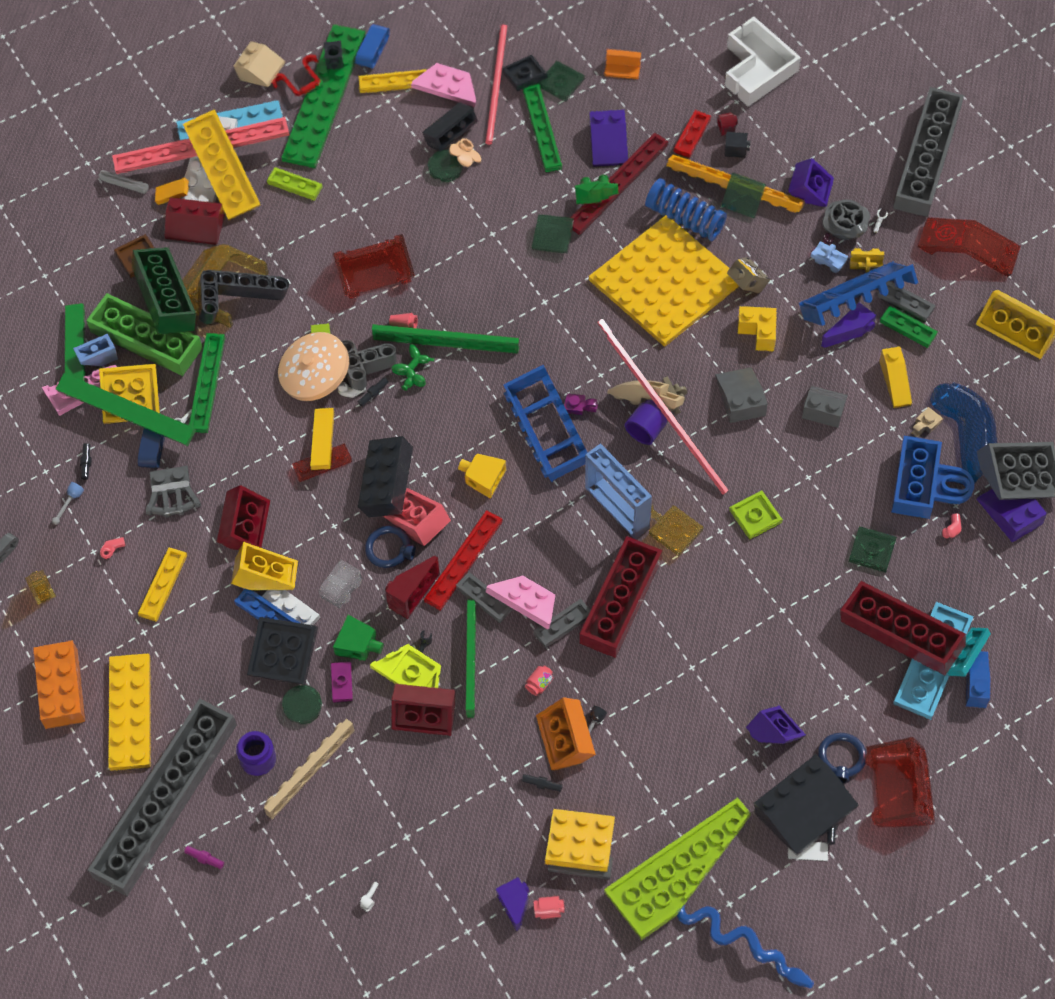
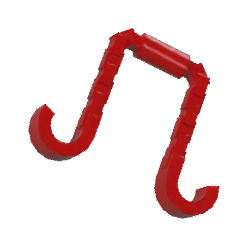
M310 54L302 60L306 71L315 81L310 82L297 91L284 74L278 73L271 82L273 87L276 89L278 87L277 82L284 81L295 96H301L316 88L320 83V78H318L308 64L310 62L319 63L317 57Z

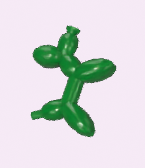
M412 344L409 346V353L413 360L408 365L399 363L391 367L394 374L407 376L402 386V389L407 391V388H411L413 384L418 387H424L426 385L425 378L415 374L414 369L419 363L426 364L435 361V358L420 355L417 347Z

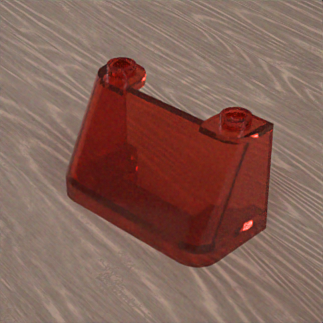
M403 234L394 236V239H391L390 242L387 239L378 244L352 251L347 250L346 254L342 253V251L332 254V260L344 296H349V299L359 297V293L395 283L407 284L412 282L411 279L415 277Z
M914 737L866 746L865 762L867 766L874 770L878 807H875L874 812L871 813L873 823L879 828L935 824L928 759L924 747Z

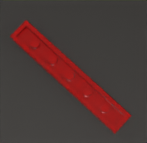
M487 510L424 598L425 603L440 611L443 609L456 590V584L468 573L502 524V518Z

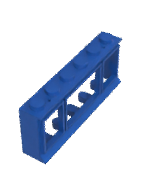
M892 261L801 301L799 306L803 319L823 326L825 321L822 312L830 309L832 316L839 317L840 310L838 305L846 302L848 309L855 310L856 303L854 298L862 295L864 302L870 303L872 302L870 291L878 288L881 295L886 296L888 295L887 281H894L895 286L900 289L904 287V282L918 284L913 264L905 266Z
M544 365L504 384L506 392H504L505 398L508 403L512 402L513 407H511L515 418L519 416L521 421L518 424L522 432L526 431L528 434L525 439L530 447H534L535 452H533L537 463L541 461L543 466L540 469L544 477H549L551 482H553V480L585 465L588 452ZM542 380L550 396L523 409L515 393ZM553 402L570 438L543 451L526 415ZM574 444L579 456L552 469L547 457Z

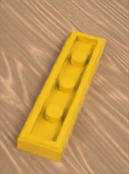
M427 69L358 76L360 93L410 89L412 81L427 71Z
M334 408L315 409L311 470L330 469Z
M168 548L138 612L139 617L155 622L158 621L187 558L186 552Z

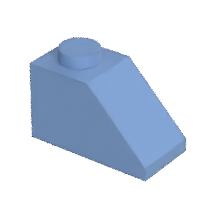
M108 334L73 348L82 365L103 366L118 359L116 349Z

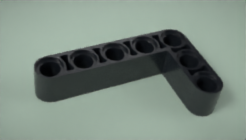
M205 270L201 273L198 282L199 320L204 324H212L215 321L219 308L218 295L282 300L287 294L290 285L289 281L281 276Z

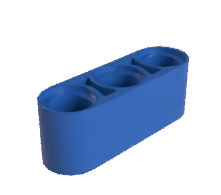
M375 24L371 25L357 52L356 64L372 69L375 67L389 39V28Z

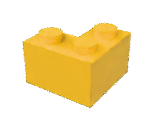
M739 306L738 334L756 335V350L774 351L776 341V308Z

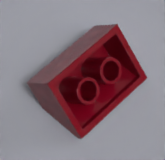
M169 198L165 215V239L217 245L225 218L222 203Z
M242 485L226 492L217 543L233 550H240L243 542L262 548L270 500Z
M395 684L391 699L392 730L451 736L455 710V690Z

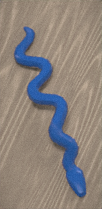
M684 905L677 914L679 921L686 925L694 924L705 917H709L711 919L710 935L715 943L718 945H728L740 937H745L751 954L756 961L761 963L774 961L778 974L786 977L788 981L801 987H813L814 982L802 970L786 966L785 957L782 952L776 949L763 950L757 935L750 927L740 926L727 934H721L720 914L715 908L710 906L702 907L688 915L685 912Z

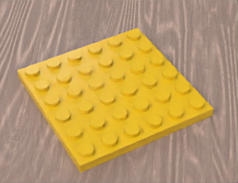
M667 216L660 219L589 276V281L664 347L739 287L727 274V271L730 269L675 221L668 219Z

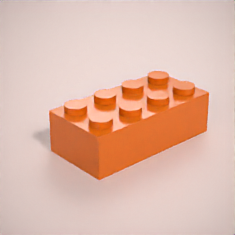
M74 641L34 647L40 720L45 729L85 722L78 650Z

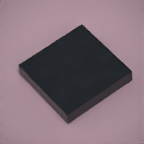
M533 55L502 68V73L517 92L548 78L546 71Z

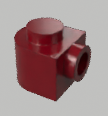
M732 112L717 115L716 123L721 136L726 135V132H735L738 120Z

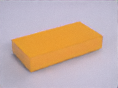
M182 178L156 187L155 203L160 205L169 202V198L187 196L189 181L186 178Z

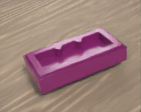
M351 662L331 663L333 703L353 701Z

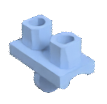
M821 241L810 256L815 259L816 263L820 265L825 264L830 267V270L834 273L839 272L848 260V256L837 251L835 245L831 244L828 246Z

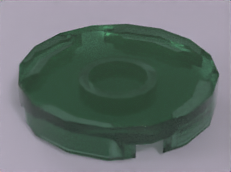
M443 150L430 157L428 170L435 180L450 182L460 176V173L463 171V165L459 163L457 156L451 155L449 150Z
M299 685L291 688L283 697L282 702L285 716L289 721L298 724L311 723L318 718L323 705L318 691L309 685Z

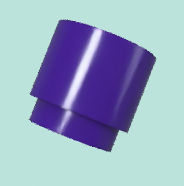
M648 399L638 405L624 426L629 435L645 445H651L667 425V419L654 401Z
M252 731L243 735L238 741L236 753L241 767L246 773L253 776H261L272 770L276 763V753L271 739L266 734ZM251 746H265L262 753L257 756H249L245 753Z

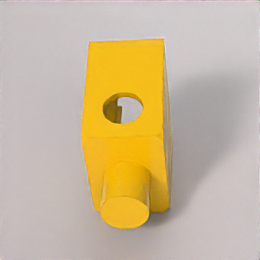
M476 454L472 462L462 459L458 470L466 472L465 483L491 499L506 472V460Z

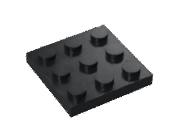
M260 617L247 675L306 685L318 627Z

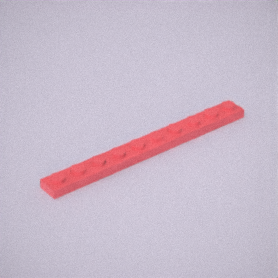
M285 117L225 130L233 148L289 136ZM184 139L117 154L112 157L116 174L198 155L190 139Z

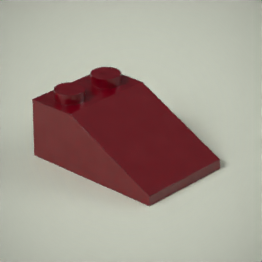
M434 555L397 575L393 581L387 584L385 592L390 610L406 619L411 616L440 575L437 556Z

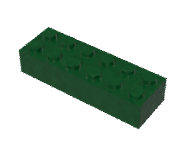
M169 247L133 250L132 270L157 333L168 334L194 331L196 312Z

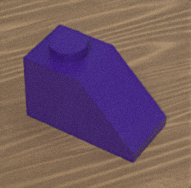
M518 877L496 888V895L516 931L521 927L528 905V894L530 893L526 883H521Z

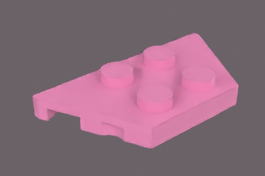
M436 63L412 81L411 88L475 107L476 98L470 73Z
M525 576L487 586L486 593L544 628H550L555 594Z

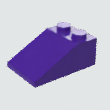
M625 110L591 111L589 126L593 167L623 165L628 160Z
M993 489L977 497L978 502L1011 542L1041 526L1047 515L1036 499L999 500Z

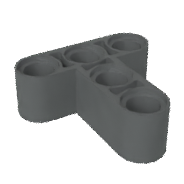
M351 340L341 341L349 355V367L346 377L350 387L355 390L362 391L367 387V374L391 368L397 363L396 348L392 344H383L357 352L355 344Z

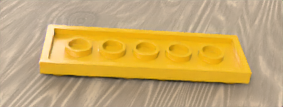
M215 109L184 123L183 126L220 203H222L228 220L261 206Z
M147 653L109 657V769L113 771L151 767L150 655Z

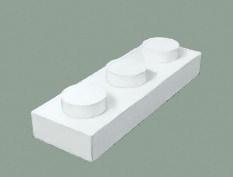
M267 590L262 596L302 624L314 625L320 618L317 612L286 590Z

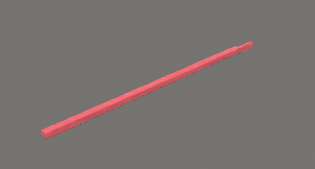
M604 320L598 321L597 323L607 335L608 341L724 495L729 490L613 336L612 331Z

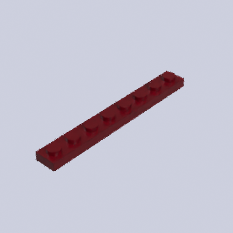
M654 132L609 178V183L618 184L619 194L602 200V202L583 204L566 221V226L581 235L668 146V140Z

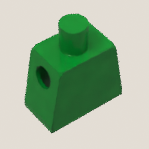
M347 615L333 649L336 656L366 660L370 651L381 654L384 643L376 641V631L373 627Z

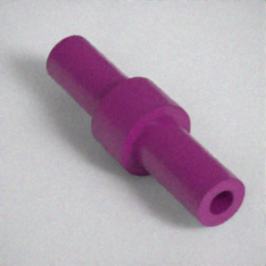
M186 846L184 850L185 854L198 859V862L204 865L209 864L220 870L224 866L225 862L212 857L209 852L199 851L190 846Z

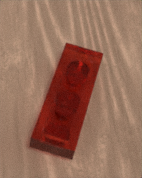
M344 443L332 448L330 469L311 470V456L292 463V467L299 482L351 463L352 458Z

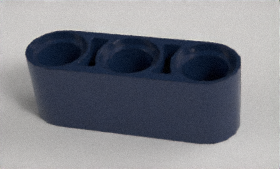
M143 428L138 453L139 467L159 468L165 440L164 436Z

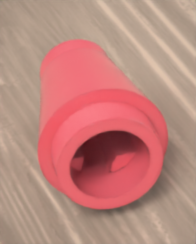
M413 313L391 315L389 324L396 327L417 328L418 318Z

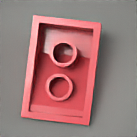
M406 488L402 514L384 516L393 525L404 530L409 538L423 546L429 543L451 521L442 504L409 488Z

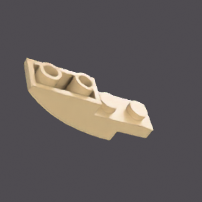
M639 381L622 383L609 389L607 392L614 395L616 399H626L634 405L644 403L648 399L652 400ZM648 381L668 409H675L683 404V396L668 392L669 384Z

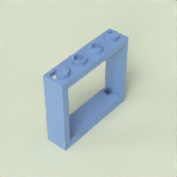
M600 443L586 454L585 488L636 540L650 529L652 496ZM593 485H595L596 490L594 491L590 488ZM611 485L626 499V501L611 487Z

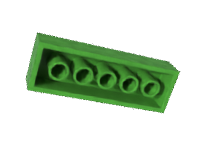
M106 293L86 320L91 333L99 337L108 334L112 343L181 376L185 374L203 349L200 337L191 332L158 334L150 313Z

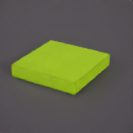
M762 490L729 507V511L749 540L781 524L783 521Z

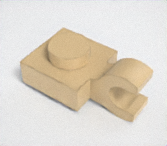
M928 407L916 418L915 422L917 424L914 425V430L911 434L918 438L925 430L931 433L942 423L943 418Z

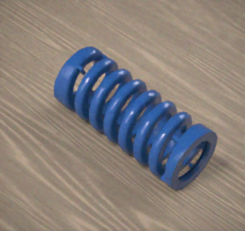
M661 178L658 179L646 197L645 206L653 211H658L662 216L666 215L670 220H675L677 224H683L687 229L691 228L692 232L699 233L702 237H708L709 241H714L725 224L727 213L722 210H715V207L712 205L706 209L707 203L705 201L700 202L698 205L699 199L697 197H693L690 200V193L686 192L682 196V189L677 188L674 191L673 184H669L665 188L666 181ZM702 217L700 224L697 226V222ZM711 220L710 225H709V228L705 229V227L707 226V224H708L709 221Z

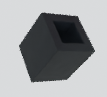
M726 132L724 157L746 158V151H750L751 140H747L748 133Z

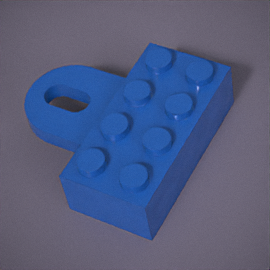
M904 436L900 449L891 513L930 519L934 501L949 504L966 502L973 493L974 480L970 473L962 468L939 464L942 442ZM946 482L961 483L965 486V489L949 488L946 486Z

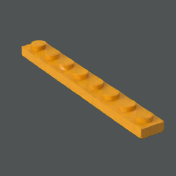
M672 155L666 165L671 167L673 171H682L688 173L690 177L702 178L707 183H716L722 188L734 189L739 194L751 195L756 200L768 201L771 205L785 207L790 212H800L805 203V200L676 155Z

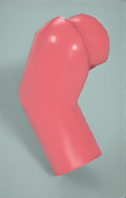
M952 514L951 525L942 530V535L946 539L949 537L954 538L961 532L960 514Z
M124 537L106 541L100 551L101 557L108 559L117 548L125 547Z

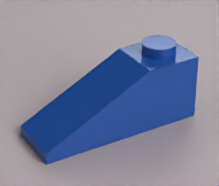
M980 651L967 673L966 706L986 708L990 700L988 652Z

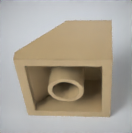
M250 42L234 64V68L241 81L269 87L285 64V61L266 45Z

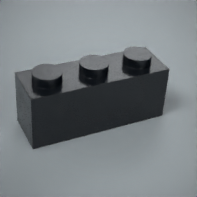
M459 102L422 133L427 146L441 152L476 124L478 120L472 107Z

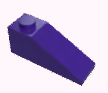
M859 302L855 310H850L823 335L821 346L825 348L861 337L867 331L870 332L875 327L876 314Z

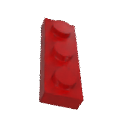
M697 110L694 111L674 147V153L688 158L691 157L711 121V115Z

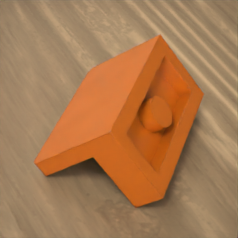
M607 49L606 77L639 79L641 52Z

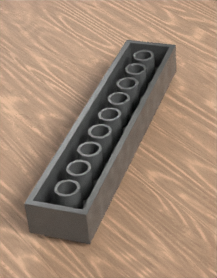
M199 698L90 865L88 871L93 879L125 896L129 895L236 728L237 724L233 715Z

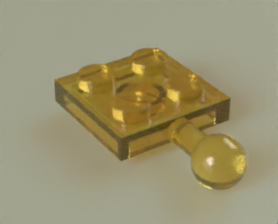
M651 503V517L657 523L651 528L649 535L677 556H680L699 536L704 527L674 505L662 516L654 510V506Z

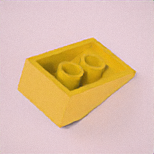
M243 542L235 557L231 584L248 590H293L295 588L298 561Z

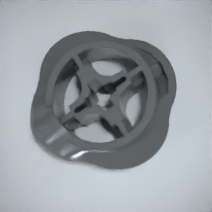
M853 200L835 201L827 206L822 224L827 232L839 239L859 238L867 231L870 213L865 207ZM837 214V220H834L833 215ZM856 219H858V221H859V224H858V225H855V223H856L855 220H856Z

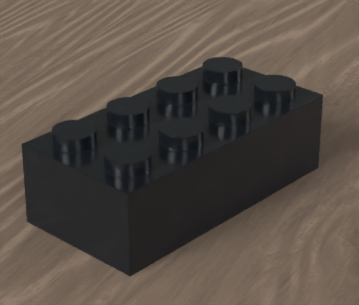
M403 436L369 440L358 501V508L368 518L402 514L413 446Z

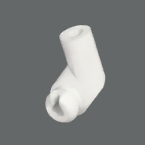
M342 382L337 387L341 396L354 398L366 391V388L362 391L348 387L345 382Z

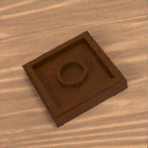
M144 234L114 249V253L130 278L135 277L132 270L133 250L152 249L154 246L147 235Z

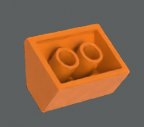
M563 697L536 715L551 770L578 765L596 755L580 700Z

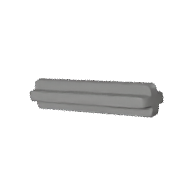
M101 170L99 174L100 180L146 194L149 189L146 183L105 170Z

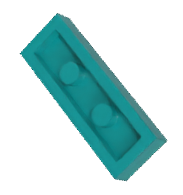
M971 628L966 635V646L947 672L949 676H966L991 635L988 628Z

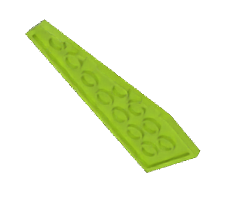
M739 798L730 802L604 889L605 894L641 940L677 916L749 819L750 811Z

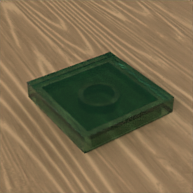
M556 60L546 72L548 78L537 84L544 91L566 102L585 80V75Z
M732 172L721 207L755 218L766 183Z
M538 214L532 249L568 254L574 219Z
M859 526L848 562L886 573L897 537Z

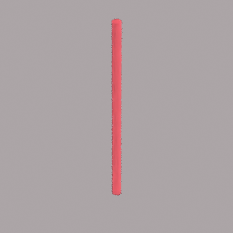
M506 25L500 26L485 142L488 145H491L493 142L507 33Z

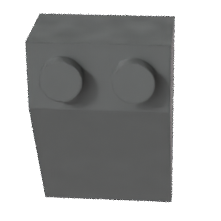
M751 367L715 374L729 423L766 416L768 406L766 397Z

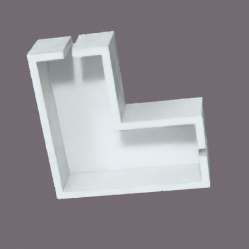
M755 17L742 24V28L739 26L728 34L727 48L739 57L742 62L726 72L725 86L735 95L738 94V98L748 107L799 71L801 57Z

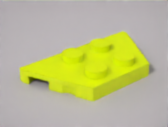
M409 644L401 647L396 652L389 653L385 658L377 662H372L370 665L371 669L394 684L438 688L441 665Z

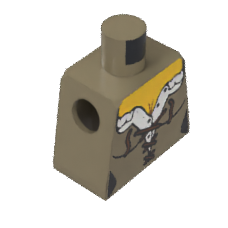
M748 257L737 259L727 271V274L743 290L758 294L762 292L771 280Z

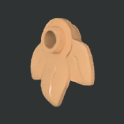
M461 139L457 144L450 146V154L457 156L459 163L463 166L469 167L473 161L481 163V156L473 150V144L468 139Z

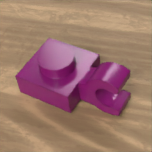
M567 393L564 406L569 414L583 415V410L597 412V399L590 398L586 400L585 395Z

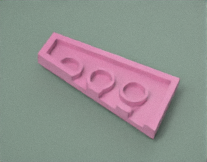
M112 365V366H109V367H106V368L117 367V366H116V365ZM99 370L85 376V382L100 388ZM57 385L42 387L59 416L84 403L56 390Z

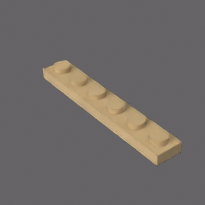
M346 719L343 723H339L335 727L334 733L321 742L320 748L308 756L307 762L294 771L293 777L280 786L279 792L266 801L264 809L267 816L273 819L354 732L352 722Z

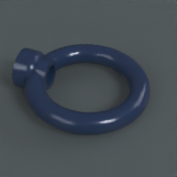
M383 526L376 529L369 535L365 543V553L369 561L382 568L395 567L405 559L413 560L416 552V546L411 545L407 533L396 526ZM387 533L398 535L403 542L400 554L391 560L377 558L373 553L375 540Z
M834 733L827 736L821 742L818 749V757L832 769L842 784H846L849 782V777L858 774L864 768L867 761V752L863 743L857 737L848 733ZM835 741L851 743L858 751V762L849 769L844 766H833L826 756L828 746Z

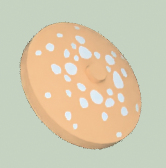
M316 332L299 338L291 344L281 358L278 368L281 386L291 397L301 401H313L327 396L341 384L347 374L349 367L348 351L336 336L329 333Z

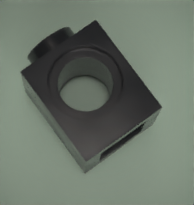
M341 41L324 42L326 69L344 68Z

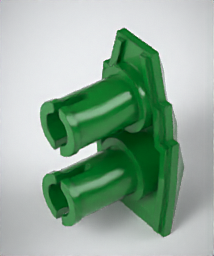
M600 175L598 181L591 182L590 178L584 177L580 180L581 184L575 186L577 204L598 203L619 194L618 184L609 183L607 175Z

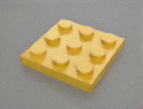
M156 364L99 368L101 389L160 413ZM102 410L104 424L129 422Z
M553 809L545 864L608 872L615 816Z

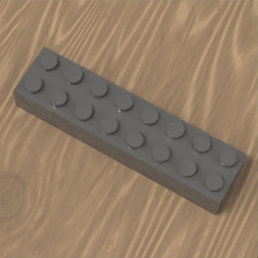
M930 87L898 187L893 209L925 217L929 216L961 111L964 95Z

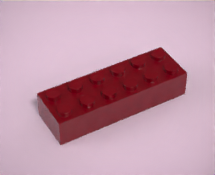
M626 536L583 625L579 644L611 657H617L662 561L661 549Z
M860 581L840 610L842 623L944 676L966 646L965 633L863 581Z

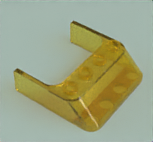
M226 244L205 249L182 280L195 312L198 313V282L203 271H222L230 260L261 275H268L267 263ZM218 309L215 321L231 328L233 326L231 315Z

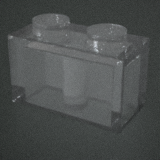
M340 560L319 588L320 597L340 609L343 604L350 600L353 590L360 586L362 582L360 570Z

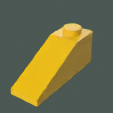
M901 347L882 349L879 362L893 408L912 405L907 370Z

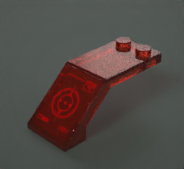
M930 217L926 219L917 245L918 248L930 255L937 251L965 253L1006 277L1012 274L1021 247L976 220Z

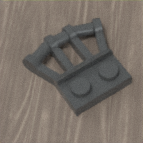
M188 466L150 472L152 495L146 508V515L152 516L155 514L168 518L174 514L184 515L190 509L201 506L199 499L191 489ZM186 491L191 501L183 505L181 492ZM176 493V507L169 506L168 494ZM163 495L164 508L155 507L158 496Z

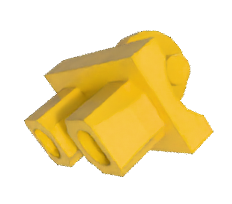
M854 248L851 251L849 267L850 269H865V273H867L870 269L883 266L884 252H880L879 249L863 251L860 248Z

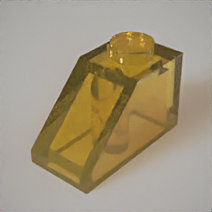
M43 570L33 572L25 578L38 605L56 597Z

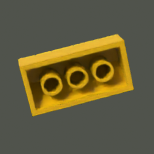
M999 290L992 292L976 322V325L1039 359H1042L1055 340L1054 319Z

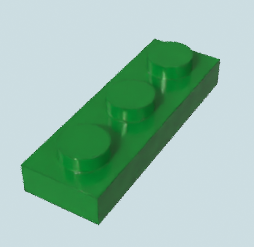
M891 306L888 307L880 319L881 324L926 348H929L938 334V331Z

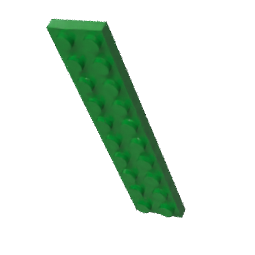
M333 24L326 42L341 41L344 68L326 69L323 49L314 72L320 78V83L316 88L306 93L283 152L282 162L316 168L355 66L357 52L366 36V31Z

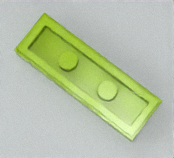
M276 167L267 179V184L314 201L323 188L321 183Z

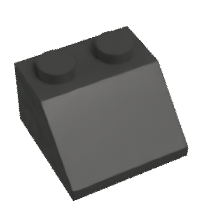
M811 386L804 405L802 418L838 428L848 395Z

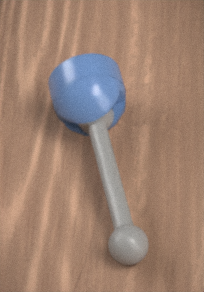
M71 482L68 486L67 493L69 497L58 515L52 519L54 525L59 524V519L72 498H78L82 495L84 489L80 485Z

